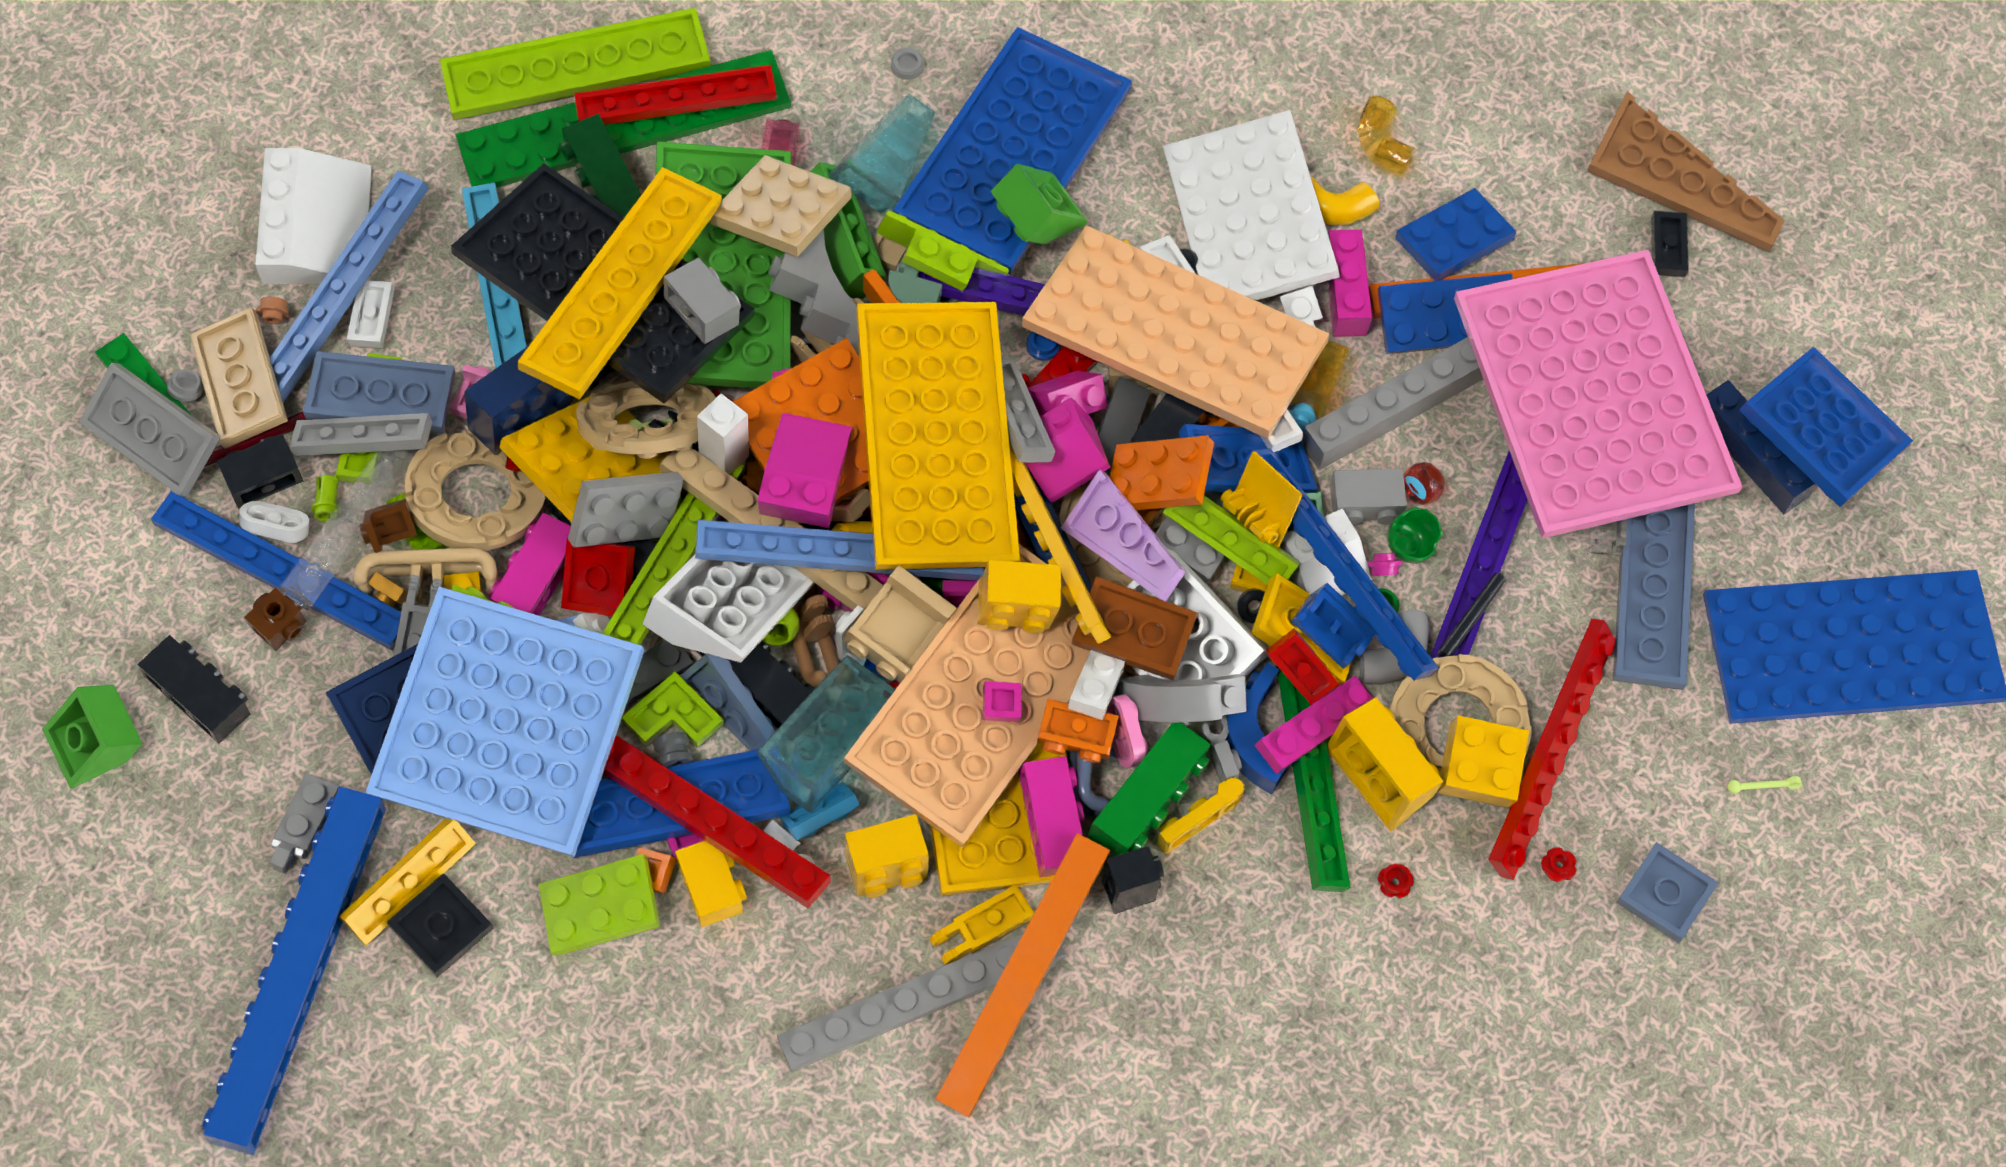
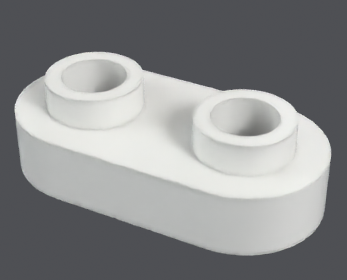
M263 501L248 502L240 508L239 523L241 528L254 535L281 540L285 543H297L305 539L309 534V518L301 511Z

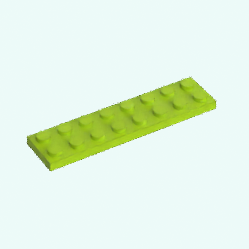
M696 7L439 59L453 120L574 96V93L614 88L678 75L711 66Z

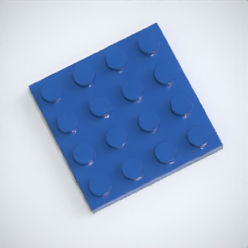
M1814 346L1749 399L1739 410L1753 426L1757 427L1778 450L1782 451L1839 507L1845 504L1913 441Z

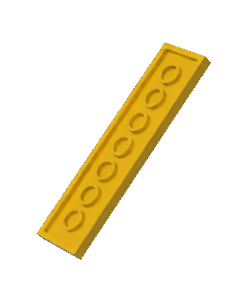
M662 167L518 360V370L573 397L581 399L664 284V276L673 272L722 204V195Z

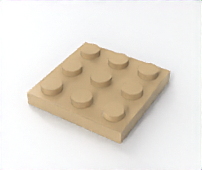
M765 155L722 200V204L710 221L712 225L798 257L852 198L851 187Z

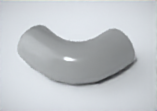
M1407 610L1397 613L1427 652L1429 639L1427 614L1419 610ZM1385 647L1366 649L1359 657L1360 680L1362 684H1383L1400 680L1406 676L1399 668L1398 660L1390 649Z

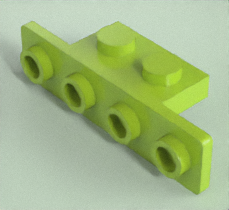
M889 210L884 215L876 231L878 234L907 248L902 260L903 263L961 291H964L974 268L1008 275L1009 272L1007 267L994 260L988 259L962 244L939 235L934 230L927 229L908 220L905 216Z

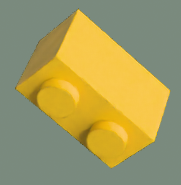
M706 841L675 851L679 869L701 928L743 913L742 901L746 900L747 897L740 878L733 880L729 868L735 867L732 858Z

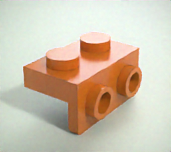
M1047 699L1037 738V743L1044 744L1043 750L1064 755L1065 750L1079 753V759L1091 763H1100L1101 759L1108 760L1119 716L1105 713L1103 720L1068 709V703Z

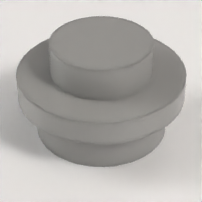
M182 369L176 371L169 378L167 390L174 399L182 402H191L201 396L203 383L197 373L192 370Z

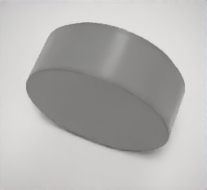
M901 48L891 58L892 72L900 79H915L923 71V56L913 48Z

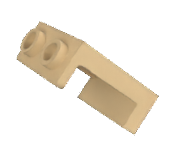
M898 565L858 620L847 631L843 641L847 643V648L853 655L860 659L866 657L874 663L876 670L884 678L890 681L895 679L901 683L952 616L956 607Z

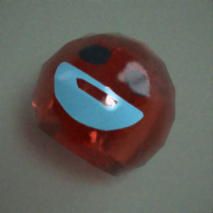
M1416 462L1409 466L1404 473L1406 498L1420 505H1428L1437 501L1445 488V479L1441 472L1428 462Z

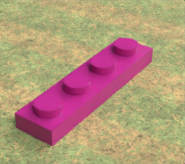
M1355 675L1260 739L1255 744V747L1277 774L1330 738L1345 715L1374 698Z

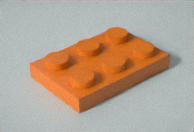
M1207 435L1117 444L1110 479L1135 510L1202 505L1214 441Z

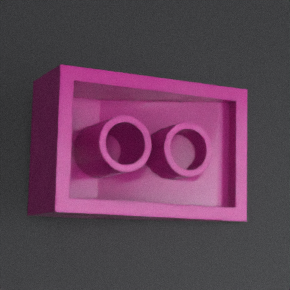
M782 413L759 492V514L830 528L852 427Z

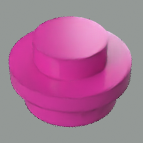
M1374 553V560H1368L1367 564L1370 567L1371 575H1398V566H1402V560L1395 559V553Z

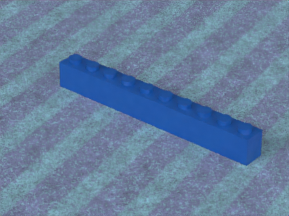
M339 786L336 796L331 797L327 803L325 825L322 831L318 830L312 842V851L314 853L310 863L304 864L298 880L301 886L296 898L292 897L288 902L285 911V918L287 919L283 932H278L273 940L272 953L274 955L269 967L265 966L260 973L258 988L260 990L256 1001H251L246 1009L244 1022L247 1024L242 1036L236 1037L230 1052L232 1062L228 1072H223L218 1080L216 1087L218 1098L214 1108H209L204 1116L202 1123L203 1135L211 1144L254 1156L343 924L339 916L351 903L386 812L385 805L380 797Z

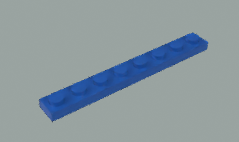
M1272 449L1253 450L1303 494L1291 520L1293 522V529L1299 536L1307 540L1314 549L1313 554L1322 565L1327 566L1333 574L1337 587L1344 593H1347L1356 604L1355 609L1359 616L1372 625L1377 632L1378 641L1385 648L1390 649L1397 658L1401 671L1406 676L1411 677L1413 681L1432 675L1439 667ZM1252 452L1245 458V460L1247 461V463H1248V460H1249V458H1250Z
M172 491L152 516L153 524L270 587H276L284 594L290 592L304 605L390 650L394 649L401 617L400 611Z

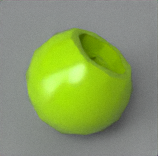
M791 608L762 641L772 646H782L794 640L800 625L796 611Z

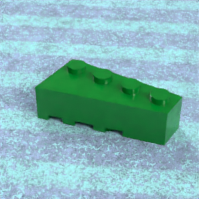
M1172 722L1094 820L1087 837L1109 849L1110 854L1108 858L1144 847L1153 828L1157 830L1169 813L1167 809L1173 801L1178 803L1188 790L1189 785L1186 783L1191 776L1199 777L1210 760L1205 756L1211 744L1182 723Z

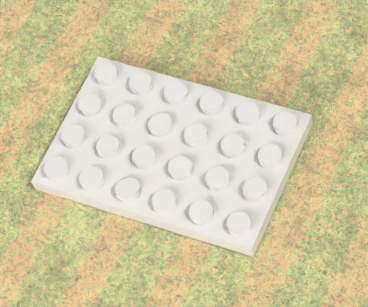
M1290 110L1163 146L1190 247L1198 257L1196 269L1199 276L1255 301L1340 277Z

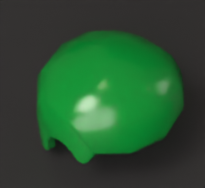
M1413 507L1399 514L1389 525L1387 532L1388 547L1403 562L1419 564L1436 553L1438 541L1443 536V531L1438 518L1429 510Z

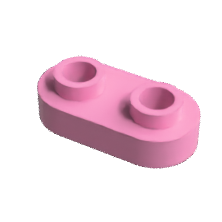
M1127 695L1114 696L1111 698L1106 713L1119 716L1112 742L1116 757L1125 768L1138 766L1148 753V745L1141 733L1137 705Z

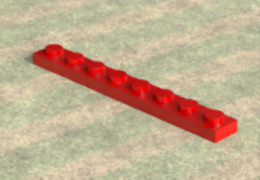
M1591 618L1522 779L1518 800L1511 805L1488 860L1498 875L1505 879L1514 880L1518 868L1525 861L1526 849L1531 837L1537 833L1539 818L1544 807L1550 802L1552 788L1557 776L1564 769V759L1570 745L1574 744L1577 738V729L1583 715L1589 710L1590 698L1595 686L1602 679V670L1606 660L1614 651L1615 638L1604 620Z
M617 735L615 736L603 771L604 775L807 909L831 883L830 874Z

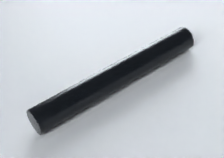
M1500 573L1493 574L1437 651L1439 656L1446 657L1454 654L1506 582L1503 575Z

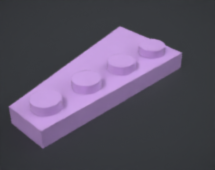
M1099 469L1061 526V529L1159 599L1166 602L1185 574V570L1110 477Z

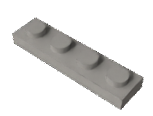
M1001 358L1008 435L1018 462L1029 463L1052 462L1055 450L1014 358Z
M428 413L297 420L289 448L294 456L426 449L432 420Z

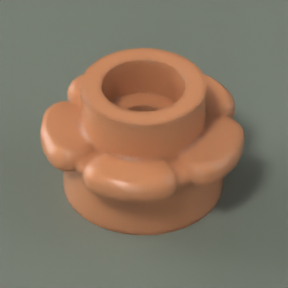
M263 297L260 300V307L256 308L257 314L262 316V321L267 324H282L283 318L288 319L290 317L288 302L279 297Z

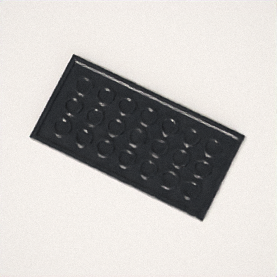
M543 163L453 243L451 251L455 257L548 321L624 218ZM681 259L673 271L686 265L688 262ZM663 284L607 361V364L665 404L754 317L755 308L738 297L741 304L739 309V325L704 344L664 298Z

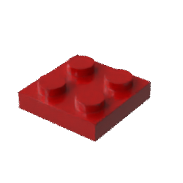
M567 538L561 608L612 617L632 585L635 547L615 543L573 547Z

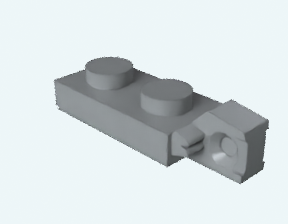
M308 773L305 774L273 836L274 839L271 846L275 851L269 863L274 870L287 874L295 857L303 859L306 853L309 854L314 836L318 830H321L326 820L325 809L331 797L336 796L339 785Z

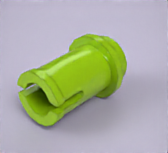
M321 475V478H316L315 503L311 506V511L315 519L322 522L335 520L336 515L340 512V507L337 504L339 480L335 476Z

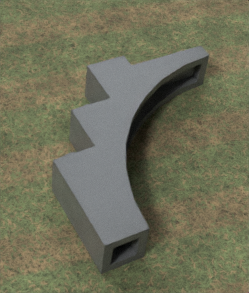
M822 230L798 257L785 252L781 257H774L768 271V275L773 276L769 290L802 304L799 314L804 316L800 330L831 342L833 345L847 338L859 356L857 306L844 291L832 270L825 249L824 231Z

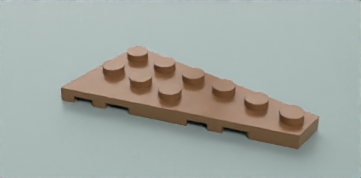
M1627 91L1587 171L1675 211L1687 213V216L1770 252L1785 220L1755 195L1749 196L1736 185L1737 181L1729 174L1724 176L1713 166L1714 162L1676 130L1670 131L1658 121L1659 116L1650 109L1645 111L1635 102L1636 98Z

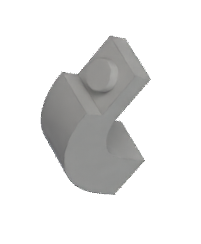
M1239 674L1200 680H1166L1150 675L1120 678L1116 686V696L1124 694L1135 702L1138 708V720L1199 722L1222 719V715L1246 712L1245 676Z

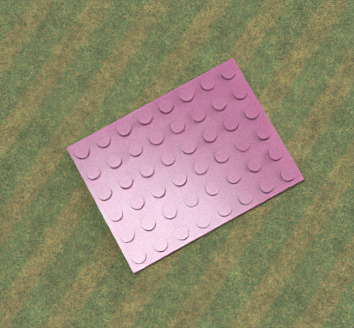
M1649 250L1456 292L1454 300L1541 538L1711 500L1741 491L1743 486Z

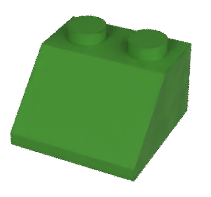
M1016 164L990 191L998 201L996 206L999 211L1011 219L1016 226L1014 228L1015 233L1027 243L1034 242L1045 245L1083 227L1088 222L1052 172Z
M114 685L77 687L42 728L70 789L126 763L142 745L138 732Z

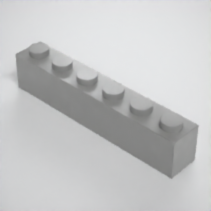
M1468 337L1305 426L1302 443L1305 452L1317 469L1321 470L1483 380Z

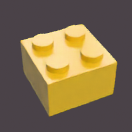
M989 560L979 582L977 624L987 625V628L991 630H1005L1008 627H1020L1028 633H1040L1044 629L1049 630L1061 605V565Z
M1458 715L1449 723L1440 774L1443 783L1437 793L1509 808L1518 800L1529 730Z
M916 814L845 833V857L857 897L866 895L867 898L880 897L887 893L888 888L899 885L904 889L913 888L920 885L924 878H928L929 854Z

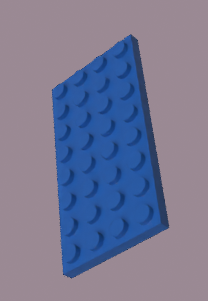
M1016 27L893 209V212L903 215L908 220L927 229L934 230L939 235L962 244L988 259L994 260L1009 269L1008 274L1011 275L1032 242L1027 243L1017 236L1014 231L1016 226L1010 218L999 211L996 206L998 201L990 191L1016 164L1052 172L1066 190L1130 91L1132 80L1020 27Z
M1977 570L1705 590L1703 594L1729 724L2006 702V684Z

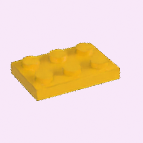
M1278 573L1269 579L1251 634L1272 646L1295 628L1337 677L1340 683L1337 687L1345 683L1351 663L1342 668L1291 622L1310 593Z

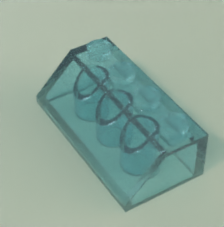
M847 654L757 751V755L781 792L811 814L852 769L843 762L844 757L895 689Z

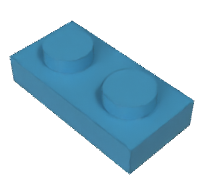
M841 782L790 810L791 815L782 816L780 820L788 833L797 841L801 838L813 836L818 832L819 828L832 821L844 819L852 810L859 807L860 804L856 795Z

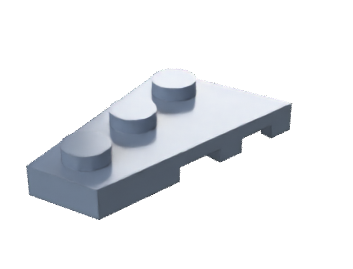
M706 654L680 675L688 685L692 684L702 694L700 697L710 707H715L723 715L724 726L749 751L762 749L779 737L774 730L771 720L762 713L753 700L750 690L741 683L732 670L728 659Z

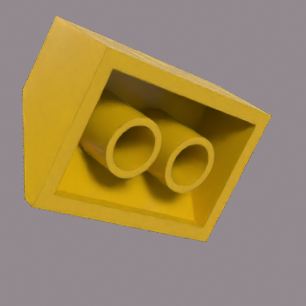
M1377 697L1345 715L1327 744L1328 753L1390 832L1399 827L1427 803L1443 783L1437 768L1425 759L1417 749L1414 739L1402 730L1395 721L1391 710L1383 706Z

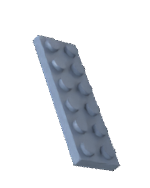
M1695 503L1622 520L1613 681L1684 690L1687 684Z

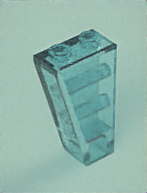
M908 94L891 107L830 171L828 177L838 183L851 187L852 194L864 201L870 208L882 214L900 200L935 112L914 96Z

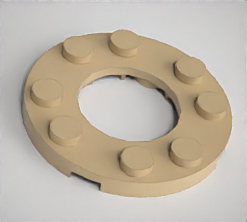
M623 379L592 391L588 402L579 403L576 411L578 431L583 439L592 444L594 449L623 454H637L640 458H652L658 453L672 450L686 451L692 447L693 443L698 441L697 416L716 397L703 385L685 384L663 404L631 380ZM639 405H665L675 408L680 412L677 416V422L674 424L668 421V424L662 428L644 426V431H638V428L632 424H617V420H614L622 411Z
M466 427L465 432L454 433L448 436L445 432L427 442L426 449H419L412 458L405 476V499L408 502L414 522L426 535L452 548H478L485 551L497 549L517 541L526 534L532 523H537L546 504L545 495L522 471L506 469L507 455L503 451L494 455L468 430V427ZM480 463L492 466L504 474L510 483L511 494L508 502L495 513L488 512L480 517L461 515L452 510L442 498L441 487L444 479L454 469L466 464Z
M1463 654L1433 658L1432 660L1439 668L1432 675L1414 681L1411 677L1406 676L1392 697L1389 709L1393 713L1395 721L1406 734L1414 739L1417 749L1428 762L1437 768L1439 775L1441 774L1444 756L1439 754L1429 744L1425 734L1424 719L1430 704L1439 696L1451 692L1466 693L1478 699L1488 710L1493 723L1529 730L1525 756L1528 752L1532 726H1530L1526 699L1518 685L1506 672L1485 659ZM1440 794V795H1443V796L1454 797V796H1449V795H1445V794Z

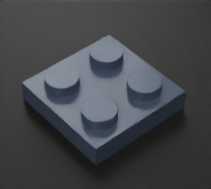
M1656 842L1616 903L1677 943H1680L1719 882Z

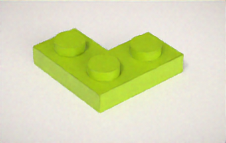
M676 672L672 673L621 718L622 723L646 747L672 724L681 732L686 733L689 740L697 748L724 725V720Z

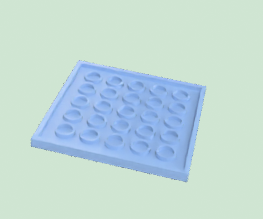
M438 587L365 793L575 857L645 648L638 644Z

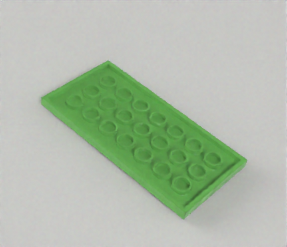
M657 141L655 176L663 167L722 195L723 200L765 155L791 165V151ZM711 221L704 227L682 259L689 263L699 257L707 268L712 267L716 271L721 284L727 290L733 291L737 297L755 308L754 317L685 384L758 388L772 380L773 371L790 368L791 299L769 290L773 276L768 275L774 257H781L784 253L783 251L712 225Z

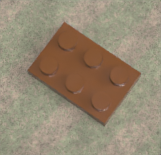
M1096 577L1090 591V596L1111 638L1098 644L1091 633L1084 635L1078 624L1071 645L1123 660L1127 665L1169 680H1174L1198 612Z

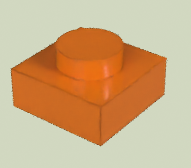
M639 847L637 855L644 854L648 859L653 890L665 894L677 859L670 855Z

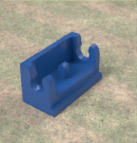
M1328 583L1306 598L1291 621L1342 668L1348 666L1356 654L1361 656L1377 634L1372 625L1359 616L1355 607Z

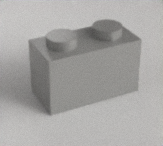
M699 257L664 276V298L704 344L739 325V309L741 304L737 295L731 290L728 291L721 284L716 271L712 267L707 268Z
M1403 468L1333 471L1330 482L1332 513L1343 509L1352 525L1361 524L1363 521L1375 520L1379 524L1388 525L1392 523L1394 518L1406 510Z

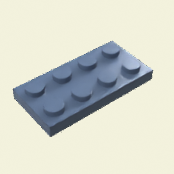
M316 351L303 413L306 419L428 413L432 420L430 432L444 433L456 371L454 366Z

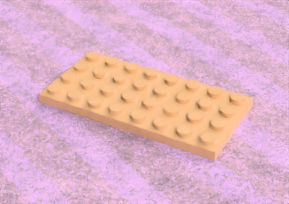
M1087 225L1022 318V327L1267 439L1307 377L1329 338V333Z
M1019 545L1020 562L1046 564ZM1061 577L1062 588L1067 585L1063 577ZM979 579L844 757L843 763L957 845L963 847L1037 746V738L1047 699L1064 703L1069 702L1090 651L1071 645L1078 626L1075 616L1080 614L1077 605L1072 607L1069 605L1062 590L1060 609L1049 630L1044 629L1040 633H1028L1020 627L991 630L987 628V625L977 624ZM985 681L1021 683V719L1019 722L983 720V685Z

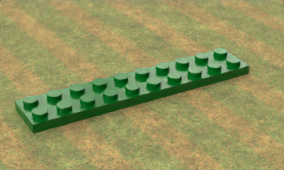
M771 49L656 81L771 65L776 88V100L607 124L605 126L619 153L623 154L656 145L657 141L667 142L786 110L792 108ZM573 102L455 134L471 187L495 183L496 188L524 181L543 163L556 172L575 167L572 160L566 161L559 143L563 142L562 128L579 122L576 103Z

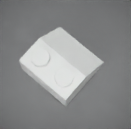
M1340 509L1325 516L1324 519L1372 580L1360 537L1344 510ZM1295 530L1285 534L1280 548L1300 561L1299 566L1291 575V578L1298 587L1312 594L1328 583L1341 596L1346 594L1337 587L1334 582V576L1327 566L1322 565L1313 554L1314 549L1305 538L1299 536Z

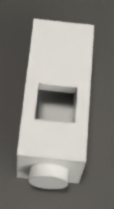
M721 393L697 416L698 444L701 455L730 475L749 457L748 414Z

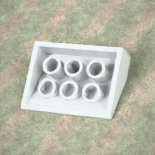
M265 148L255 264L262 284H320L369 213L372 165L301 148Z
M694 555L653 596L643 625L672 645L742 662L812 587L814 582L792 566L695 559Z
M1168 549L1185 570V574L1167 599V602L1198 612L1174 680H1200L1235 674L1247 677L1268 656L1266 652L1268 648L1256 636L1251 634L1250 629L1175 551ZM1134 580L1127 586V588L1158 598ZM1131 666L1139 675H1150L1156 678L1166 679L1164 677ZM1184 722V723H1185L1187 726H1189L1192 722Z

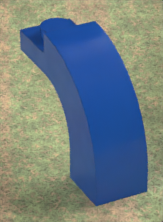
M1267 662L1261 673L1256 670L1253 672L1245 686L1246 712L1225 715L1229 731L1225 741H1228L1230 749H1235L1240 757L1242 769L1239 771L1253 784L1272 795L1289 766L1276 774L1255 747V744L1265 737L1258 724L1257 711L1274 686L1280 670Z

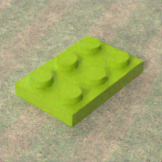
M644 854L538 884L550 952L554 956L661 927L648 859Z

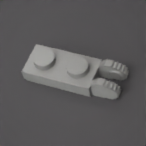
M411 575L407 600L403 602L393 656L419 643L438 587L442 585V580L434 578L429 592V606L415 604L421 581L419 580L420 576Z

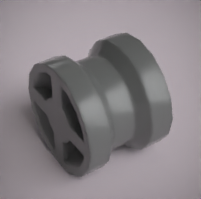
M672 732L654 739V750L659 753L657 762L664 767L694 762L692 754L687 750L690 743L688 735L684 732Z

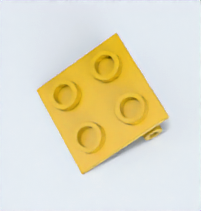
M1253 451L1234 492L1230 489L1226 490L1220 499L1223 501V507L1234 515L1238 514L1237 520L1240 523L1245 522L1244 527L1248 530L1250 529L1258 537L1259 541L1273 544L1278 548L1303 494L1256 451Z

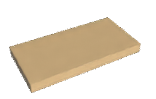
M252 307L189 334L216 433L221 436L219 443L224 449L288 421L257 312Z

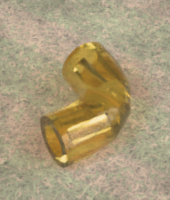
M1370 96L1361 111L1357 127L1361 149L1373 164L1388 173L1403 178L1413 158L1415 147L1398 141L1390 133L1391 124L1397 114L1395 104L1381 96Z

